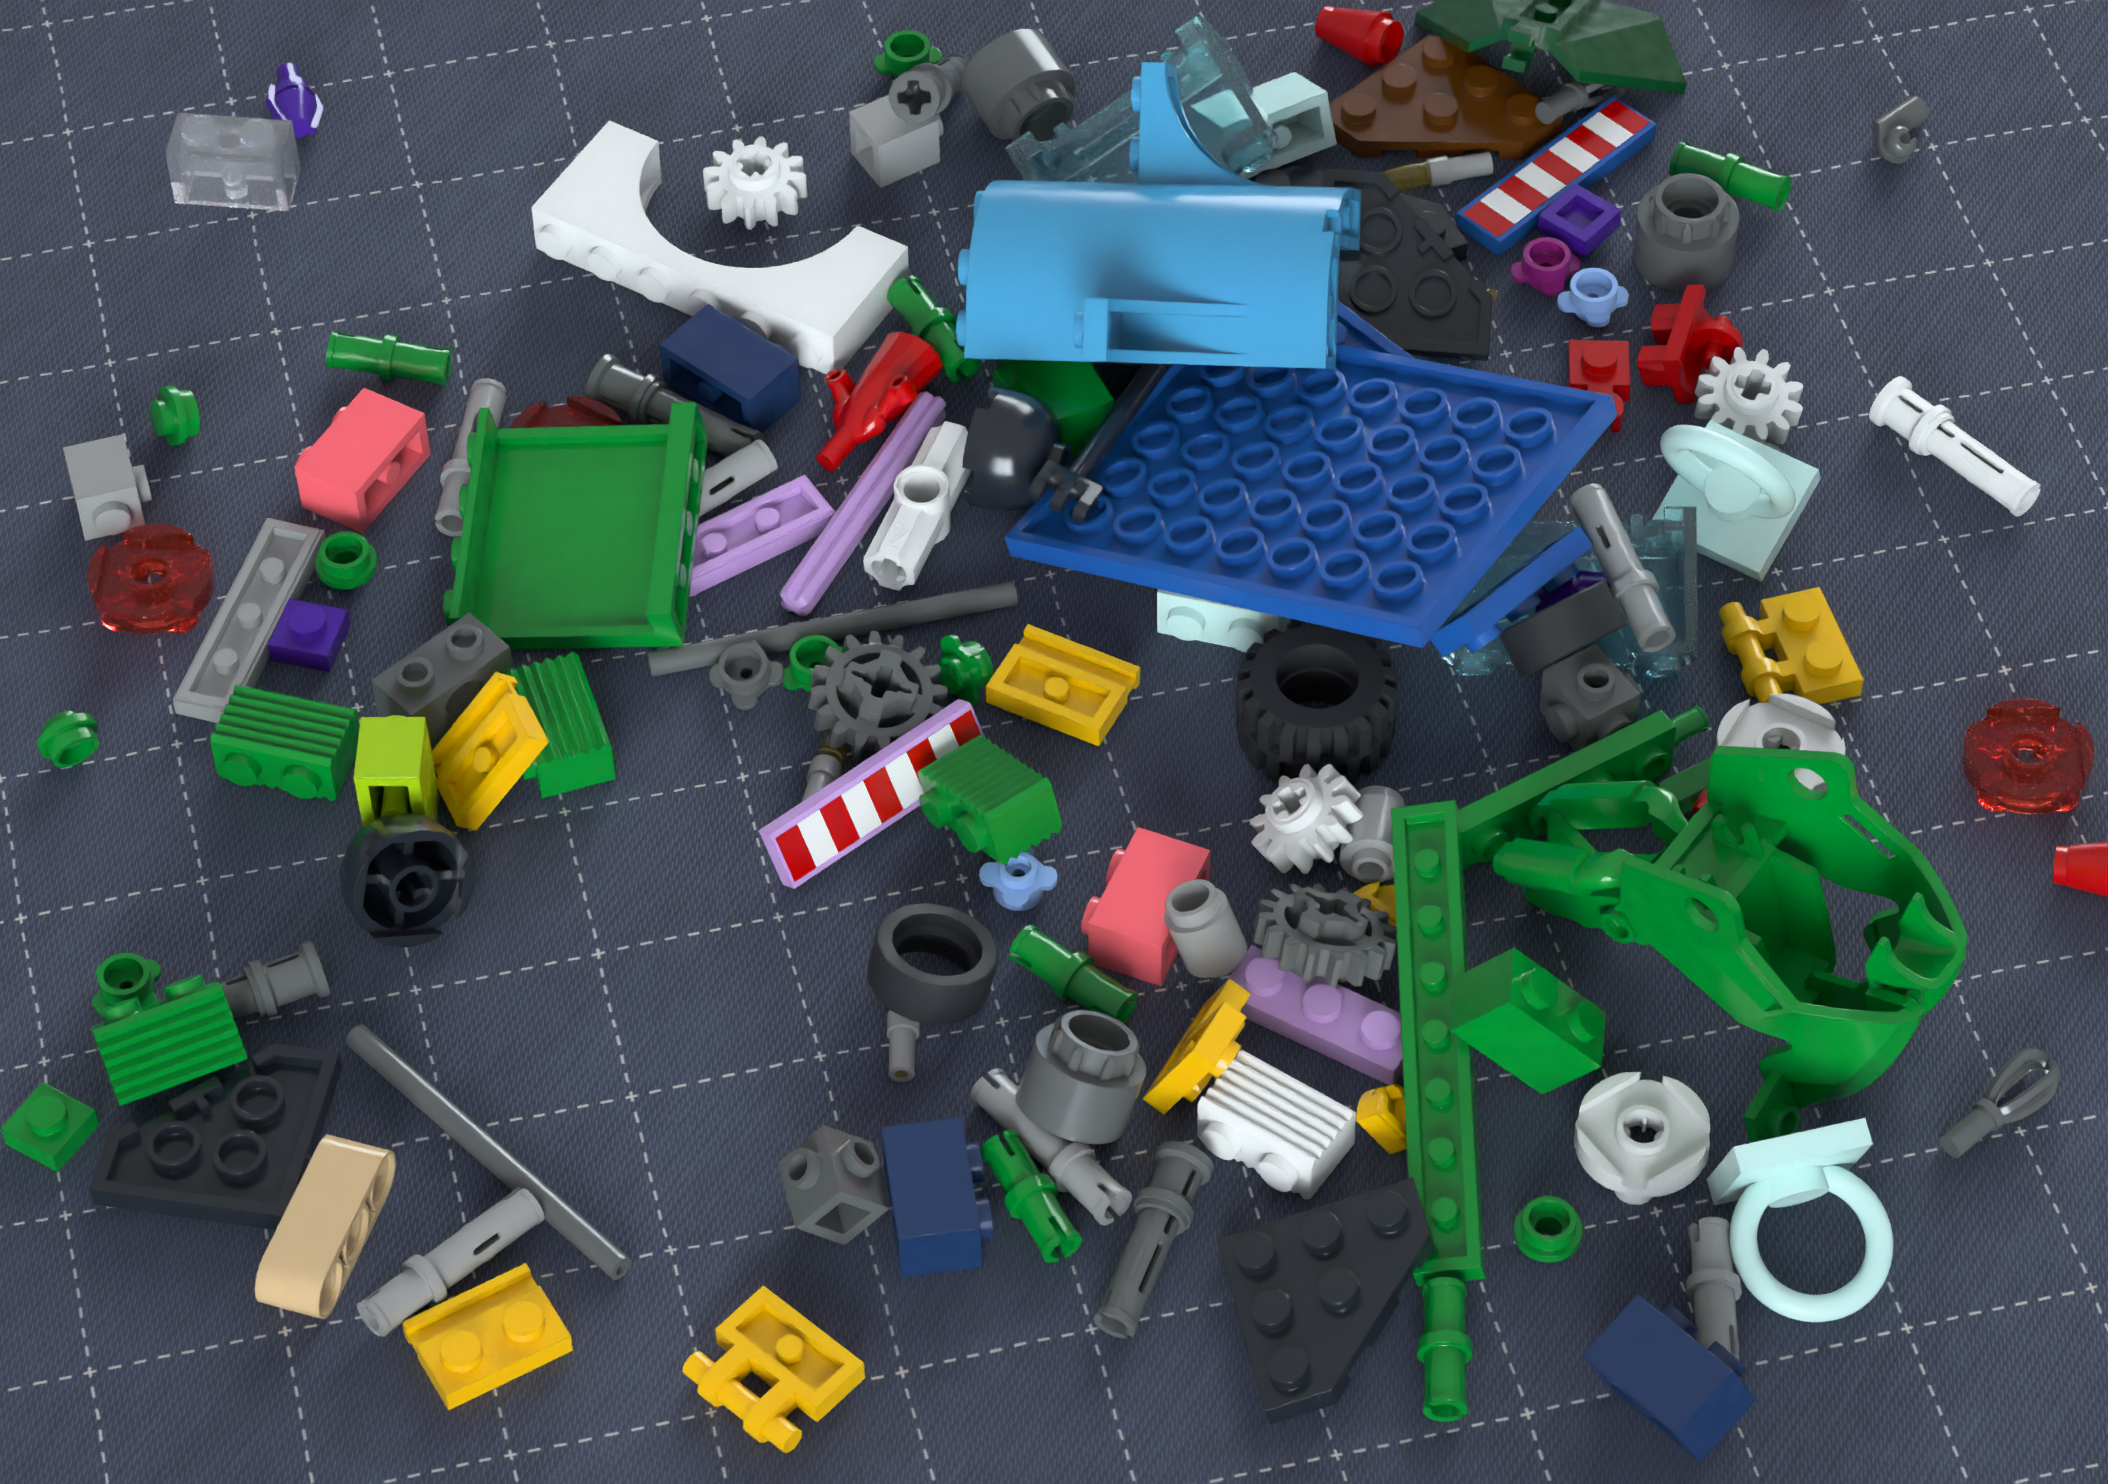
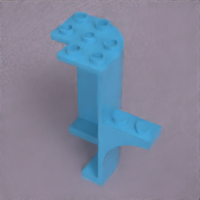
M1142 62L1141 76H1134L1131 103L1133 111L1140 112L1139 136H1133L1130 142L1129 161L1131 171L1138 172V183L994 180L989 183L985 191L976 192L974 199V226L970 249H961L958 259L959 282L961 285H967L966 310L958 312L956 322L958 345L965 346L964 358L1336 369L1340 250L1359 251L1361 190L1346 187L1263 185L1245 179L1229 170L1206 150L1190 127L1179 96L1177 66L1165 62Z

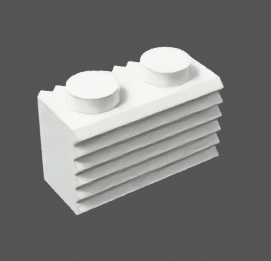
M1244 1050L1238 1052L1236 1059H1233L1220 1078H1216L1213 1087H1209L1206 1095L1201 1096L1198 1103L1197 1136L1210 1152L1224 1160L1235 1159L1236 1162L1243 1161L1247 1168L1254 1167L1263 1180L1274 1189L1282 1192L1291 1190L1292 1193H1300L1304 1200L1311 1199L1355 1144V1111Z

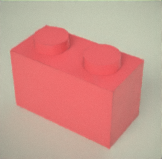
M363 388L348 406L338 410L330 427L316 443L305 448L300 454L294 467L302 508L363 534L431 455L425 414Z
M1137 827L1126 850L1118 848L1115 851L1108 867L1106 876L1107 887L1102 897L1093 896L1083 915L1081 933L1088 935V955L1094 959V965L1162 986L1179 953L1164 920L1166 899L1174 888L1184 882L1195 879H1203L1210 882V850Z

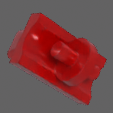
M1704 284L1686 285L1681 304L1655 305L1651 317V331L1656 345L1663 346H1641L1637 358V367L1644 386H1671L1677 404L1695 403L1697 397L1695 389L1699 376L1703 375L1706 369L1709 370L1714 356L1720 357L1729 365L1735 348H1743V337L1732 326V322L1728 317L1717 316L1714 319L1707 313L1703 306L1706 295Z

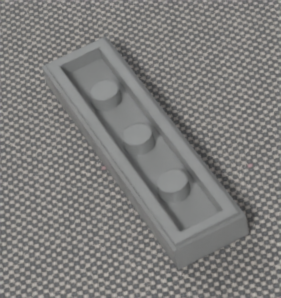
M271 518L266 519L173 698L176 714L219 723L220 714L224 713L225 704L229 703V697L233 694L234 685L255 687L270 657L268 643L289 598L299 600L315 569L316 555L322 542L326 539L324 530Z

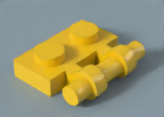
M1820 587L1762 599L1758 615L1760 620L1758 621L1753 617L1747 616L1739 602L1728 603L1720 609L1719 617L1724 625L1721 632L1724 643L1731 654L1738 656L1743 667L1740 674L1741 680L1747 693L1757 697L1759 703H1768L1770 694H1783L1782 692L1793 690L1796 696L1811 700L1818 705L1861 696L1864 679ZM1774 648L1780 662L1766 658L1763 650Z
M764 1285L715 1329L717 1345L724 1349L726 1353L717 1362H714L701 1351L694 1352L686 1360L682 1369L683 1374L698 1385L697 1392L702 1398L714 1407L724 1405L743 1420L745 1432L759 1443L770 1441L784 1453L792 1451L802 1437V1431L786 1419L796 1407L818 1423L865 1379L864 1362ZM751 1372L772 1387L761 1398L741 1383Z

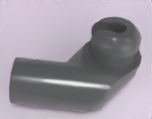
M1914 95L1908 97L1874 122L1872 128L1877 154L1883 160L1891 164H1900L1906 162L1915 151L1917 140L1916 138L1911 140L1909 132L1929 117L1928 107L1921 98Z

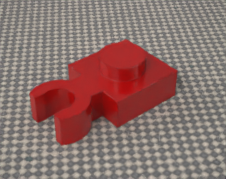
M1569 340L1567 352L1568 387L1613 395L1617 417L1611 423V431L1620 432L1624 413L1623 401H1629L1630 395L1629 341Z

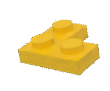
M1229 978L1203 1004L1143 1097L1144 1101L1164 1115L1182 1097L1192 1103L1206 1087L1212 1076L1218 1078L1222 1075L1241 1048V1045L1235 1039L1245 1025L1244 1020L1246 1016L1240 1011L1251 995L1248 991Z

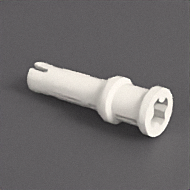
M1899 376L1894 378L1881 390L1874 400L1869 413L1871 422L1880 427L1887 425L1909 441V449L1914 453L1925 456L1934 455L1970 483L2009 509L2013 515L2017 517L2023 515L2037 499L2041 490L2039 489L2041 485L2038 482L2028 478L1992 450L1954 424L1951 410L1944 405L1934 407L1912 391V384L1905 377Z

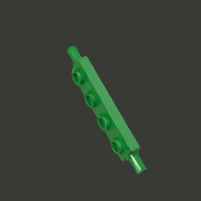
M1696 705L1690 710L1669 719L1662 710H1659L1459 809L1463 871L1480 862L1493 861L1495 854L1506 841L1513 842L1515 838L1528 839L1534 835L1541 836L1547 834L1548 824L1539 811L1537 804L1549 791H1556L1563 784L1653 781L1672 766L1673 751L1679 746L1680 742L1709 729L1707 727L1709 726V721L1705 712Z

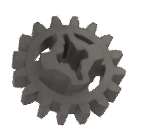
M871 631L867 644L860 645L853 635H848L845 637L842 652L830 646L825 650L822 665H815L810 683L812 688L807 704L808 709L817 711L813 725L815 730H833L829 743L833 750L841 747L844 743H848L853 746L851 752L852 760L858 762L865 751L876 754L944 708L948 690L947 687L938 685L941 668L939 665H929L926 667L922 665L926 652L922 646L908 653L902 650L904 644L903 636L897 634L891 644L887 645L881 644L878 631Z
M1314 883L1313 889L1310 887L1302 889L1296 884H1289L1287 894L1273 889L1269 893L1268 900H1260L1252 940L1253 943L1262 945L1260 955L1263 958L1280 959L1278 969L1283 972L1291 971L1307 982L1314 979L1315 976L1324 977L1328 985L1336 987L1338 981L1341 983L1348 981L1357 987L1362 986L1364 976L1378 981L1381 979L1383 970H1390L1397 945V927L1387 924L1389 919L1387 912H1371V900L1367 898L1360 899L1356 895L1349 893L1348 890L1341 888L1336 893H1326L1321 884Z

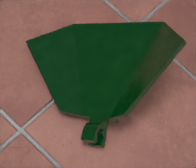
M1436 0L1416 12L1415 24L1440 36V38L1467 53L1502 40L1512 42L1508 55H1505L1503 58L1502 68L1524 74L1532 63L1535 51L1539 48L1549 51L1578 82L1685 94L1687 82L1660 17L1653 13L1603 0Z

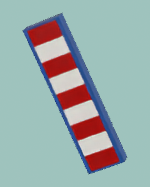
M1612 96L1456 213V226L1497 256L1502 255L1538 227L1539 214L1574 183L1588 190L1653 141L1656 134V123Z

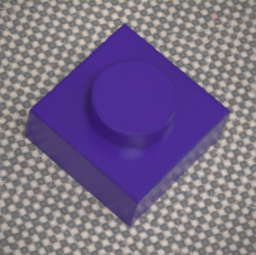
M1574 183L1539 214L1537 231L1546 237L1562 241L1568 246L1570 251L1582 258H1586L1620 227L1622 210Z
M289 598L268 643L271 661L330 672L351 627L348 610Z

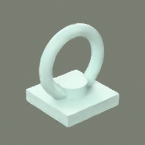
M1709 420L1705 428L1694 425H1676L1667 429L1661 437V452L1667 463L1678 475L1650 522L1653 532L1762 582L1821 479L1819 469Z
M1865 1118L1735 1146L1707 1179L1714 1205L1738 1200L1730 1225V1249L1733 1262L1741 1280L1762 1304L1780 1315L1805 1322H1826L1844 1318L1855 1313L1870 1302L1887 1278L1893 1256V1234L1887 1212L1873 1190L1863 1180L1849 1171L1873 1145ZM1831 1192L1843 1199L1854 1210L1862 1224L1866 1241L1863 1263L1855 1277L1848 1284L1834 1292L1810 1295L1794 1291L1780 1283L1768 1271L1760 1256L1757 1244V1230L1761 1216L1768 1205L1771 1208L1796 1205Z

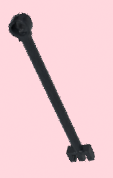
M1143 363L1070 466L1065 468L1048 459L1033 480L1027 497L1040 502L1050 488L1056 492L1051 499L1049 508L1061 514L1070 500H1073L1077 503L1074 506L1071 519L1083 525L1097 506L1103 490V486L1090 480L1172 364Z

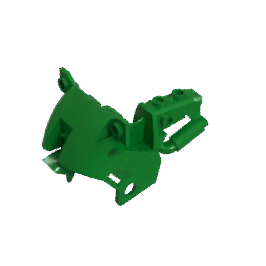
M1719 745L1712 753L1706 792L1707 801L1688 821L1682 815L1678 801L1673 793L1665 788L1657 787L1649 780L1563 784L1556 791H1549L1537 804L1539 811L1548 824V842L1515 838L1513 842L1506 841L1493 858L1494 872L1496 875L1504 877L1508 883L1521 886L1525 900L1548 913L1576 921L1585 928L1602 929L1610 938L1620 943L1627 944L1634 941L1640 945H1651L1738 1023L1790 1043L1778 1048L1777 1046L1770 1048L1759 1062V1070L1765 1081L1743 1115L1750 1143L1796 1133L1800 1116L1798 1109L1843 1099L1859 1092L1880 1077L1914 1036L1924 1016L1942 999L1961 974L1965 962L1967 933L1951 897L1922 852L1858 796L1854 764L1841 753ZM1804 768L1815 772L1825 781L1827 791H1815L1805 787L1796 778L1794 769ZM1849 814L1894 855L1891 857L1886 855L1843 815ZM1651 822L1653 833L1664 841L1666 845L1659 853L1633 854L1622 848L1612 852H1597L1578 830L1647 827ZM1819 875L1845 889L1878 895L1891 899L1898 905L1875 914L1863 929L1864 939L1872 954L1865 964L1867 978L1861 982L1832 974L1835 970L1837 955Z

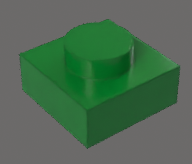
M1712 756L1655 784L1657 787L1665 788L1673 793L1682 814L1693 809L1703 789L1707 788Z
M41 1082L0 1129L6 1145L59 1172L96 1130L99 1122L95 1109Z

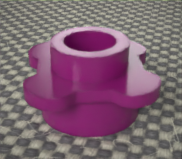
M1541 237L1530 241L1525 246L1523 260L1515 262L1511 266V277L1518 283H1529L1532 288L1541 291L1544 295L1556 296L1563 292L1564 282L1569 276L1575 275L1580 271L1581 262L1577 256L1570 253L1568 246L1562 241L1551 237Z

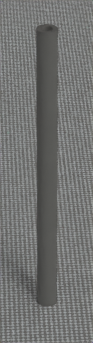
M1008 581L647 652V661L650 675L655 677L715 665L719 662L721 655L727 648L745 640L758 642L765 654L791 650V647L798 640L806 636L821 635L837 641L845 639L848 635H853L854 637L870 634L871 631L883 632L1018 605V598L1014 582Z
M360 1024L348 1033L345 1041L348 1047L509 1189L513 1191L520 1187L531 1192L540 1204L545 1220L611 1279L618 1280L628 1272L632 1264L631 1258L370 1029Z

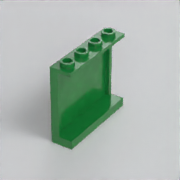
M672 403L669 424L503 429L497 428L489 407L480 408L476 432H470L467 438V460L471 471L469 484H462L459 492V510L463 526L461 536L454 537L451 547L452 566L456 575L454 589H447L444 596L443 608L447 626L449 627L470 612L510 646V650L684 646L708 445V433L697 403Z

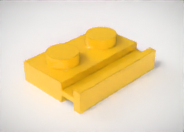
M1027 624L1024 629V637L1020 643L1013 645L986 685V703L1100 746L1126 706L1129 693L1132 689H1137L1139 686L1140 667Z
M495 672L432 750L434 769L438 776L436 778L438 790L458 827L477 831L549 742L526 697L517 694L515 687L518 682L513 676Z
M526 1263L402 1322L407 1342L412 1344L419 1362L448 1410L573 1351L570 1333L541 1286H537Z

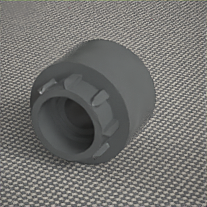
M1036 29L1015 30L991 41L971 59L961 78V87L964 94L992 135L1002 140L1011 138L1015 145L1031 146L1048 140L1068 123L1073 113L1075 98L1073 97L1075 92L1074 77L1045 35Z
M1685 173L1674 175L1661 181L1659 185L1649 190L1643 196L1638 206L1633 259L1639 273L1653 285L1676 293H1684L1686 285L1704 284L1705 290H1709L1721 284L1730 275L1735 261L1740 220L1736 203L1723 191L1721 185L1703 175Z
M1075 1010L1061 1015L1054 1024L1043 1027L1037 1033L1016 1091V1101L1020 1110L1040 1128L1070 1141L1085 1144H1106L1116 1141L1126 1130L1147 1073L1146 1064L1138 1053L1140 1044L1135 1034L1122 1022L1099 1012Z

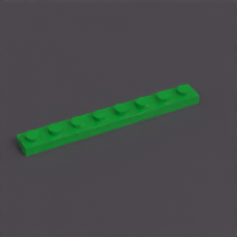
M1456 800L1391 808L1408 1179L1412 1177L1414 1179L1435 1246L1422 1269L1415 1267L1413 1276L1418 1287L1423 1286V1284L1427 1285L1428 1280L1438 1277L1456 1278L1462 1282L1486 1279L1473 1047L1450 1032L1455 977L1469 970L1460 812Z

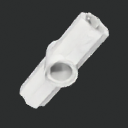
M944 421L943 425L939 427H931L912 465L902 470L895 478L894 500L864 556L865 572L872 575L880 586L900 591L906 585H914L934 544L944 540L949 534L951 511L972 471L962 468L968 434L965 426Z

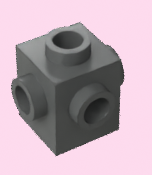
M1596 644L1543 670L1540 711L1546 717L1547 724L1553 735L1561 742L1567 741L1575 752L1637 722L1641 695L1636 682L1626 671H1619Z
M822 1125L779 1161L786 1190V1200L791 1209L795 1228L846 1245L890 1209L879 1168L880 1160L878 1154L874 1149L873 1143L861 1137Z

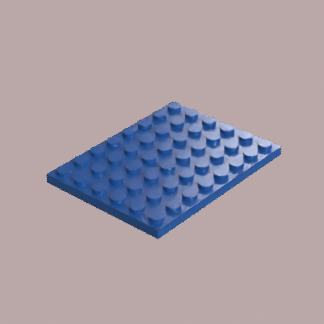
M1336 344V369L1172 364L1090 480L1103 486V490L1097 506L1085 523L1082 525L1071 519L1074 506L1077 503L1073 500H1070L1061 514L1050 509L1049 504L1056 491L1049 488L1041 501L1036 502L1004 538L1010 556L1423 648L1617 417V411L1613 395Z

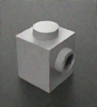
M889 95L880 97L849 112L851 153L880 188L940 162L939 136L943 135L944 130L939 114H935L929 120L922 123L905 122L897 117L891 109Z
M123 434L63 447L85 541L145 527L140 503L152 500L143 464L131 467Z

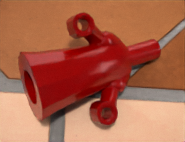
M904 332L888 333L881 348L862 373L856 385L846 369H833L825 375L824 381L830 388L835 402L832 421L836 433L816 455L817 462L824 469L834 472L856 445L866 443L882 433L887 423L899 417L924 387L941 372L943 364L940 361L939 354L934 351L930 344L912 334Z

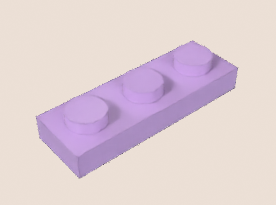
M1253 945L1250 946L1242 961L1228 977V979L1230 978L1251 994L1240 1011L1246 1016V1019L1387 1085L1396 1084L1403 1073L1401 1013L1338 984L1336 987L1329 986L1323 977L1315 976L1314 979L1307 982L1291 971L1283 972L1278 969L1279 958H1263L1260 955L1261 949Z

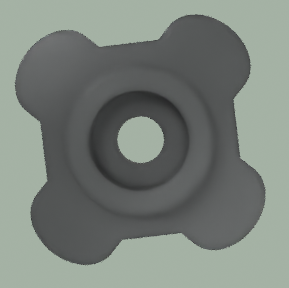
M745 640L727 648L721 655L719 662L712 666L709 673L712 685L716 688H724L732 696L734 706L741 710L755 707L758 703V697L769 687L780 685L785 676L783 666L777 661H769L760 644L754 640ZM744 672H752V676L748 679L741 677Z

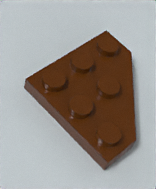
M1433 33L1329 104L1336 142L1360 158H1382V149L1417 150V158L1441 156L1453 158L1464 156V150L1498 151L1499 159H1523L1560 133L1563 124V116L1550 124L1542 123L1537 118L1535 112L1536 105L1542 102V99L1474 52L1467 53Z

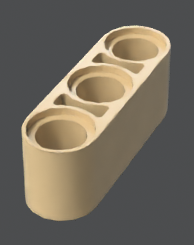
M328 1134L321 1139L260 1262L255 1282V1297L258 1302L319 1319H326L331 1314L389 1195L396 1168V1156L393 1151Z

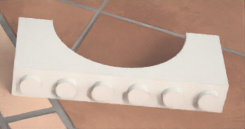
M612 121L607 122L531 207L536 249L545 252L548 256L569 262L594 273L602 280L615 282L644 295L653 302L663 303L691 316H694L703 307L710 304L728 316L741 319L749 329L773 344H781L786 347L794 357L798 358L799 365L805 368H813L824 374L833 369H843L892 310L893 307L887 300V294L894 283L901 278H905L909 284L908 247L858 225L845 238L826 251L799 262L766 268L724 266L704 261L681 251L658 233L645 214L651 197L662 183L658 141Z

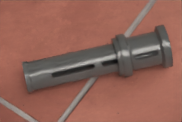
M954 53L947 55L937 64L923 63L904 72L894 80L890 87L889 101L891 109L897 117L905 122L914 124L926 122L935 114L947 108L953 99V94L962 90L961 78L970 59L963 54Z
M610 353L604 355L593 368L585 391L587 402L597 407L607 404L628 414L630 422L635 425L669 424L672 403L694 402L670 391L668 384L660 376L650 374L645 377L622 366L621 359ZM697 403L708 433V450L729 457L756 439L763 441L764 436L762 432L743 424L741 425Z
M311 940L301 943L300 951L262 964L258 959L248 962V966L243 968L244 974L221 983L234 1019L258 1012L260 1017L264 1015L271 1017L278 1014L279 1006L315 993L320 998L331 995L325 973Z
M1165 1141L1158 1146L1153 1158L1157 1167L1148 1188L1138 1192L1133 1204L1137 1218L1134 1229L1119 1259L1104 1299H1102L1093 1318L1098 1328L1111 1336L1125 1339L1128 1335L1130 1337L1135 1335L1143 1309L1166 1260L1172 1241L1176 1235L1189 1229L1195 1215L1191 1205L1199 1186L1209 1182L1213 1173L1214 1165L1212 1160L1197 1147L1184 1142Z

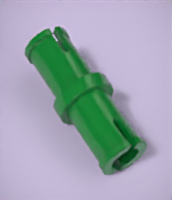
M1685 141L1680 142L1675 148L1669 166L1670 176L1685 173L1706 176L1721 185L1723 191L1731 198L1736 196L1769 207L1777 212L1784 207L1792 183L1791 176L1781 175L1747 164L1745 157L1731 152L1727 156H1723L1690 145V143Z
M911 275L908 278V282L913 289L905 278L898 280L890 288L887 300L912 328L911 334L923 339L939 354L940 361L943 364L942 368L946 371V375L952 382L959 383L961 380V376L956 370L959 371L965 381L975 375L982 364V359L964 358L965 346L958 345L956 337L957 319L948 308L937 305L925 290L918 277Z
M333 330L328 341L326 365L328 369L338 368L377 374L378 379L383 382L392 383L395 377L446 386L451 374L453 354L452 349L448 347L438 348L401 342L399 335L386 334L383 339Z
M1033 924L1026 926L1017 935L1009 951L1011 953L1008 955V959L1015 964L1018 963L1053 986V995L1063 1002L1074 1000L1089 1011L1108 1015L1123 1024L1129 1019L1137 1005L1138 993L1132 989L1129 990L1094 967V959L1083 951H1077L1074 954L1039 931L1038 927Z
M1003 1131V1137L1008 1144L1006 1147L1003 1146L997 1134L992 1136L981 1147V1157L988 1164L1006 1194L1004 1204L1011 1217L1022 1220L1038 1246L1045 1262L1055 1263L1059 1261V1255L1054 1249L1057 1246L1064 1258L1069 1257L1081 1246L1083 1240L1056 1199L1058 1189L1053 1179L1048 1174L1040 1173L1021 1142V1137L1017 1131Z
M1450 1277L1433 1278L1427 1281V1285L1423 1284L1424 1335L1420 1336L1417 1340V1357L1424 1364L1423 1414L1431 1420L1440 1422L1462 1419V1414H1468L1466 1364L1472 1359V1339L1465 1334L1466 1285L1462 1281Z

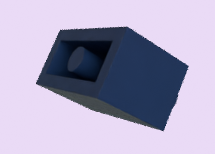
M710 304L703 307L660 343L663 379L668 384V388L683 398L705 406L741 425L743 424L763 433L801 400L798 358L794 357L783 345L773 344L749 329L741 319L728 316Z
M962 1117L881 1127L883 1165L901 1278L982 1267L981 1240L993 1238L992 1217L988 1197L975 1198L973 1183L984 1182L982 1157L979 1142L966 1143Z
M1637 1294L1581 1356L1608 1388L1700 1463L1756 1401L1755 1397L1740 1379L1746 1368L1720 1343L1714 1341L1706 1349L1693 1337L1698 1333V1329L1671 1304L1666 1303L1659 1311Z

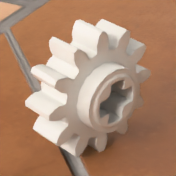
M758 137L754 145L745 146L739 140H734L733 153L731 155L721 151H714V166L703 169L708 209L718 210L722 208V219L726 224L734 221L739 216L744 219L745 227L750 230L756 225V221L766 220L773 227L778 226L779 211L796 215L798 213L797 200L807 198L806 174H804L802 156L789 157L788 144L785 142L778 144L772 150L766 147L764 137Z
M1737 347L1734 350L1730 365L1720 357L1714 356L1711 360L1708 374L1699 376L1695 389V394L1699 399L1694 416L1699 419L1712 418L1711 421L1757 442H1766L1767 436H1769L1774 442L1784 444L1790 426L1798 425L1803 407L1798 402L1803 390V384L1794 381L1785 382L1790 368L1788 362L1778 364L1775 368L1769 367L1767 365L1769 360L1767 350L1762 349L1757 354L1755 361H1748L1745 352L1740 347Z
M1306 764L1301 769L1299 778L1290 779L1283 775L1279 778V787L1272 795L1266 794L1261 796L1260 802L1266 807V813L1259 814L1250 820V825L1258 832L1252 840V844L1281 873H1286L1295 864L1303 874H1306L1310 871L1313 860L1322 858L1325 862L1330 863L1334 858V850L1340 843H1350L1353 840L1352 835L1345 827L1347 824L1354 823L1363 817V813L1355 805L1361 795L1344 775L1341 776L1332 765L1327 764L1317 774L1309 764Z

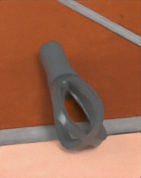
M1572 76L1570 82L1564 84L1560 91L1536 105V116L1542 123L1550 124L1570 111H1577L1582 107H1598L1612 96L1618 99L1623 96L1627 87L1616 86L1614 90L1604 95L1588 97V93L1604 85L1581 83Z
M2027 1048L2015 1054L1996 1074L1984 1098L1975 1103L1973 1110L1940 1137L1943 1149L1951 1157L1958 1159L1990 1131L1998 1130L2004 1123L2021 1120L2048 1103L2058 1088L2060 1068L2056 1061L2039 1049ZM2028 1060H2034V1061H2031V1062H2029V1063L2023 1065V1064H2024L2026 1061H2028ZM2036 1070H2044L2045 1076L2012 1100L1999 1107L1996 1106L1999 1100L2023 1077Z

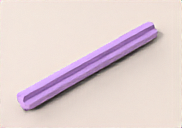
M922 392L911 403L780 591V596L782 597L781 606L787 612H794L798 616L804 617L814 609L894 493L895 478L902 470L912 465L930 428L939 427L946 418L944 410L946 403L940 396L934 397L929 392Z

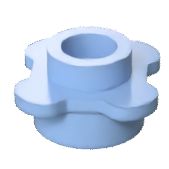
M1586 268L1578 271L1572 277L1570 290L1559 294L1557 304L1561 311L1575 313L1578 318L1586 321L1588 325L1603 327L1610 322V314L1616 308L1624 307L1628 303L1629 295L1625 288L1618 286L1617 279L1610 272L1600 268Z
M1030 846L1028 853L1020 851L1017 859L1010 857L1007 865L999 862L985 863L980 869V881L984 886L993 887V895L1001 906L1009 910L1024 911L1039 904L1045 891L1052 890L1056 886L1057 872L1053 867L1044 866L1034 857V849Z

